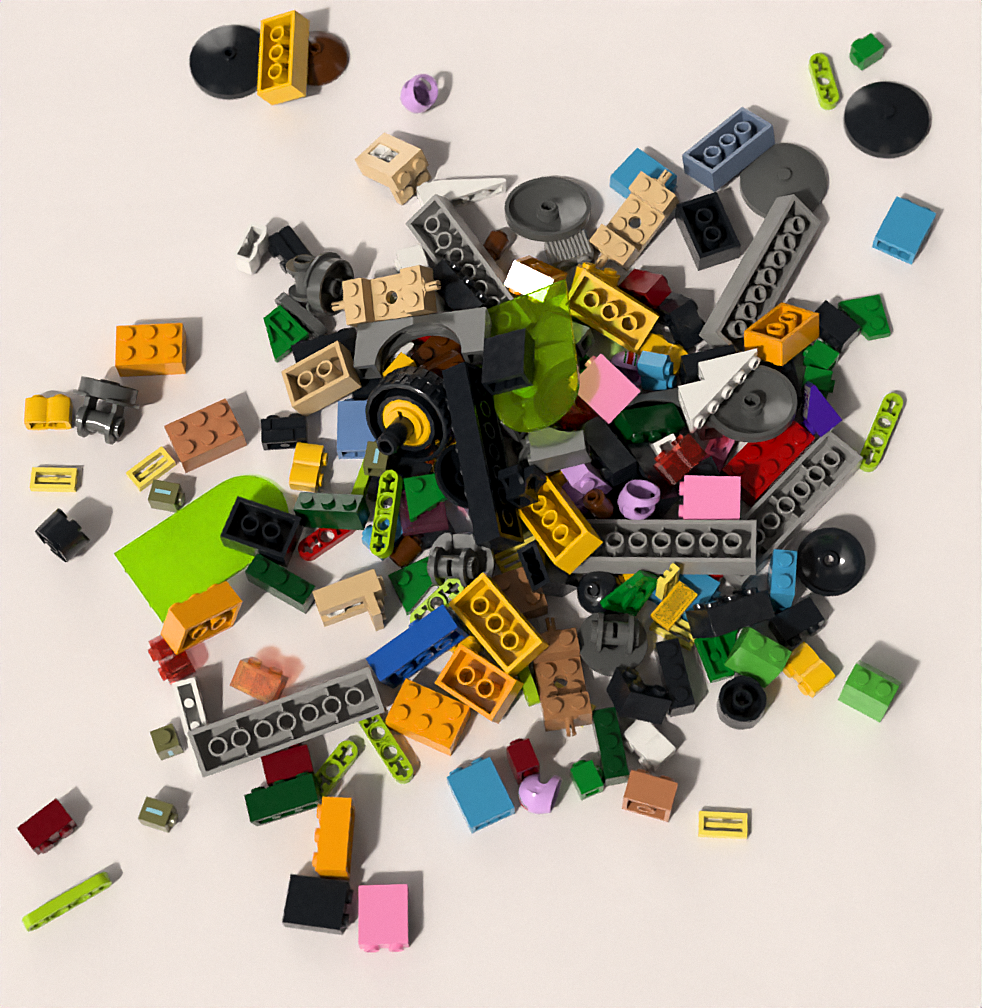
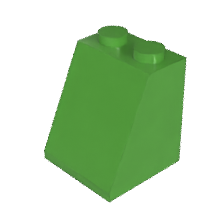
M747 626L740 632L724 665L742 676H748L757 680L760 686L765 689L783 671L792 651Z
M859 660L845 682L838 701L881 722L902 682Z

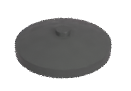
M778 143L771 146L741 171L739 187L742 198L747 206L757 215L765 218L777 197L792 194L813 212L823 199L826 177L822 165L810 152L796 145Z
M540 177L528 180L515 187L505 201V218L509 227L518 235L534 241L553 242L569 238L580 232L586 226L591 216V201L587 192L575 182L559 177Z
M759 365L755 370L749 372L745 381L741 385L738 384L732 395L728 399H724L719 405L718 410L714 414H710L708 419L718 432L732 440L747 443L767 441L782 434L792 424L797 412V394L794 386L786 376L775 369Z

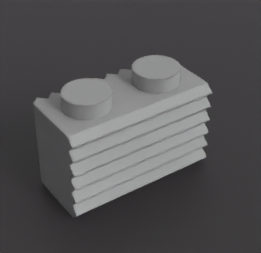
M586 230L563 240L544 242V251L549 265L564 272L568 271L570 267L594 260V251Z

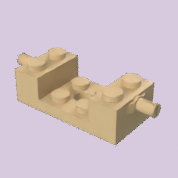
M664 169L658 179L651 178L642 171L638 174L628 188L631 194L607 226L601 224L589 240L591 245L601 252L600 257L594 263L596 267L602 269L609 259L624 270H629L674 210L676 204L679 203L677 196L665 186V183L672 176L669 171ZM633 219H640V227L636 229L630 227V222Z
M417 265L400 269L399 274L376 279L356 278L342 281L343 300L332 302L331 306H334L332 307L333 311L344 309L346 324L353 327L363 323L422 316L437 312L435 290H440L441 286L438 285L441 284L439 280L434 281L432 268ZM396 292L397 301L394 304H392L390 301V296L392 293Z

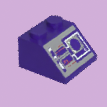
M809 381L804 383L800 414L804 421L801 423L809 433L822 437L840 423L842 419L814 384Z

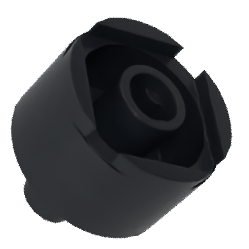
M58 508L35 530V533L44 544L46 543L51 548L50 550L58 558L68 562L90 539L80 531L82 527L75 520L72 519L69 522L67 515Z
M748 676L734 677L723 684L717 700L719 719L734 729L744 730L753 728L763 716L767 703L766 693L757 680ZM739 700L744 701L743 706L739 705Z

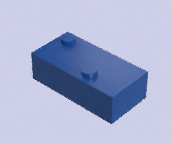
M444 604L424 618L411 622L407 630L366 658L380 682L392 689L396 688L405 679H409L470 636L457 615Z

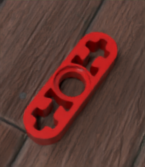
M319 528L299 543V555L305 561H313L352 535L356 530L339 529L340 535H338L336 529ZM325 532L334 534V538L330 542H324L321 536ZM315 539H318V543L322 547L319 548L318 544L316 545ZM305 547H313V552H305Z

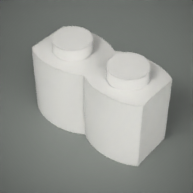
M251 222L245 229L244 240L237 245L234 253L238 270L251 275L258 270L261 257L267 252V247H269V235L266 226Z
M636 720L621 735L623 747L630 754L633 752L640 757L639 763L646 770L651 769L656 772L675 754L676 748L650 722Z

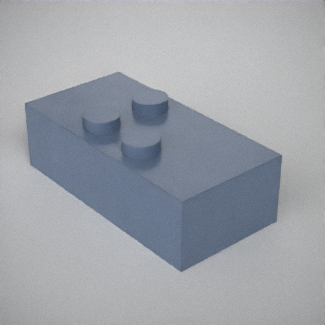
M741 107L682 154L685 174L716 192L775 144L773 125Z

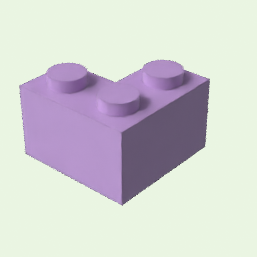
M590 462L561 469L568 480L562 488L583 515L588 512L583 504V499L590 490L600 489L606 495L613 489L609 482L602 478L599 469Z

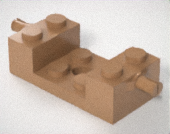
M549 617L545 619L547 631L539 634L549 646L533 660L545 732L566 729V736L571 737V731L572 736L577 734L575 727L592 724V709L589 693L586 691L580 660V647L576 627L563 630L556 629L555 618L551 617L550 625ZM557 679H564L567 681V685L559 688L555 686L554 682Z

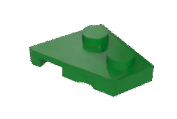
M880 295L838 302V309L840 311L843 310L850 319L861 326V334L868 341L890 337L891 332Z
M281 305L263 318L276 363L292 351L291 345L309 338L308 333Z
M435 474L404 478L410 522L416 521L417 517L427 510L431 511L438 503L447 500L437 485Z
M428 557L388 575L407 615L412 613L415 605L426 596L429 588L434 586L427 572Z
M639 570L602 599L600 604L604 609L637 616L656 588L659 577L656 574Z
M738 630L715 638H696L694 640L710 683L728 679L734 675L735 671L725 666L724 663L735 644Z

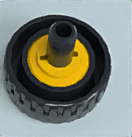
M405 366L388 373L376 385L368 396L365 414L369 430L375 440H377V448L382 454L397 455L409 458L415 462H425L438 457L453 442L455 435L451 428L452 420L450 411L447 408L448 400L446 390L443 387V378L425 368ZM439 439L440 442L436 444L434 441Z

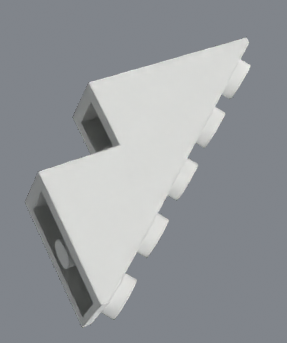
M757 348L698 362L700 381L678 386L679 403L690 433L700 429L710 414H714L718 410L723 400L728 399L732 395L738 384L741 385L745 381L749 372L759 366L761 359L757 357Z

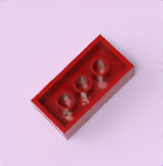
M793 420L788 429L779 436L763 442L747 443L721 470L720 475L741 477L740 499L752 508L813 445L815 437Z

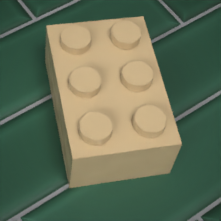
M338 340L281 371L292 408L302 416L307 417L362 387L353 367L354 362L351 352Z

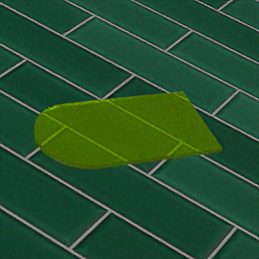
M565 279L487 309L492 319L491 337L525 328L535 340L533 386L494 395L495 409L499 419L508 428L518 432H534L554 424L568 412L578 395L580 378L567 281Z
M237 476L227 479L114 553L124 571L130 576L149 603V607L154 610L162 623L166 620L168 609L174 603H182L193 594H200L206 591L213 584L217 583L219 585L250 565L254 556L223 546L220 535L237 496L289 513L283 493L274 484L256 476Z

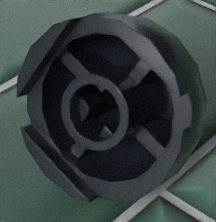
M594 571L585 574L577 587V599L580 606L590 614L598 612L612 614L614 611L604 609L600 602L618 588L622 582H620L617 575L609 572Z

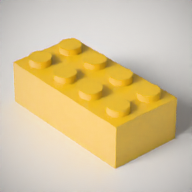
M296 10L261 20L257 95L271 105L306 96L310 21Z
M587 268L583 269L560 308L614 342L635 353L638 352L661 316L658 312Z
M546 475L547 482L538 491V502L518 509V513L552 562L568 574H571L603 541L561 485Z
M481 573L448 603L506 674L512 677L519 674L549 646L495 581L485 573Z

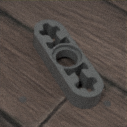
M282 292L274 300L277 306L281 305L313 337L317 338L319 335L328 332L321 321L285 292Z

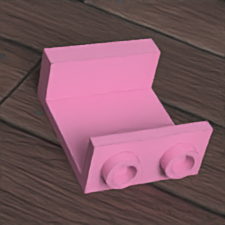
M602 354L598 357L593 355L585 363L587 368L581 374L576 372L569 380L571 385L568 389L571 392L574 391L609 426L616 416L639 395L640 390Z
M684 475V482H680L679 495L684 496V505H679V518L683 520H740L741 477Z
M408 884L358 885V945L360 949H364V952H379V948H389L390 952H402L404 948H409Z

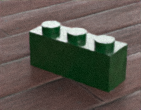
M669 403L622 410L611 422V425L619 440L625 446L642 442L655 443L670 434L678 436L685 423L675 404Z
M300 492L293 508L295 515L302 518L304 527L364 530L370 516L364 496L354 494Z
M258 553L245 571L249 582L305 614L315 601L312 592L317 590L315 585Z
M615 707L592 710V726L601 770L604 776V785L606 787L628 783L629 771Z
M309 772L296 775L295 779L289 781L286 779L278 780L273 783V786L267 788L256 787L251 790V793L244 795L250 823L257 827L315 809L318 804H322L323 797L318 778Z

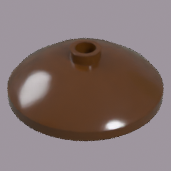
M323 31L309 32L307 85L322 86L338 79L346 69L348 62L346 47L338 37L331 33Z

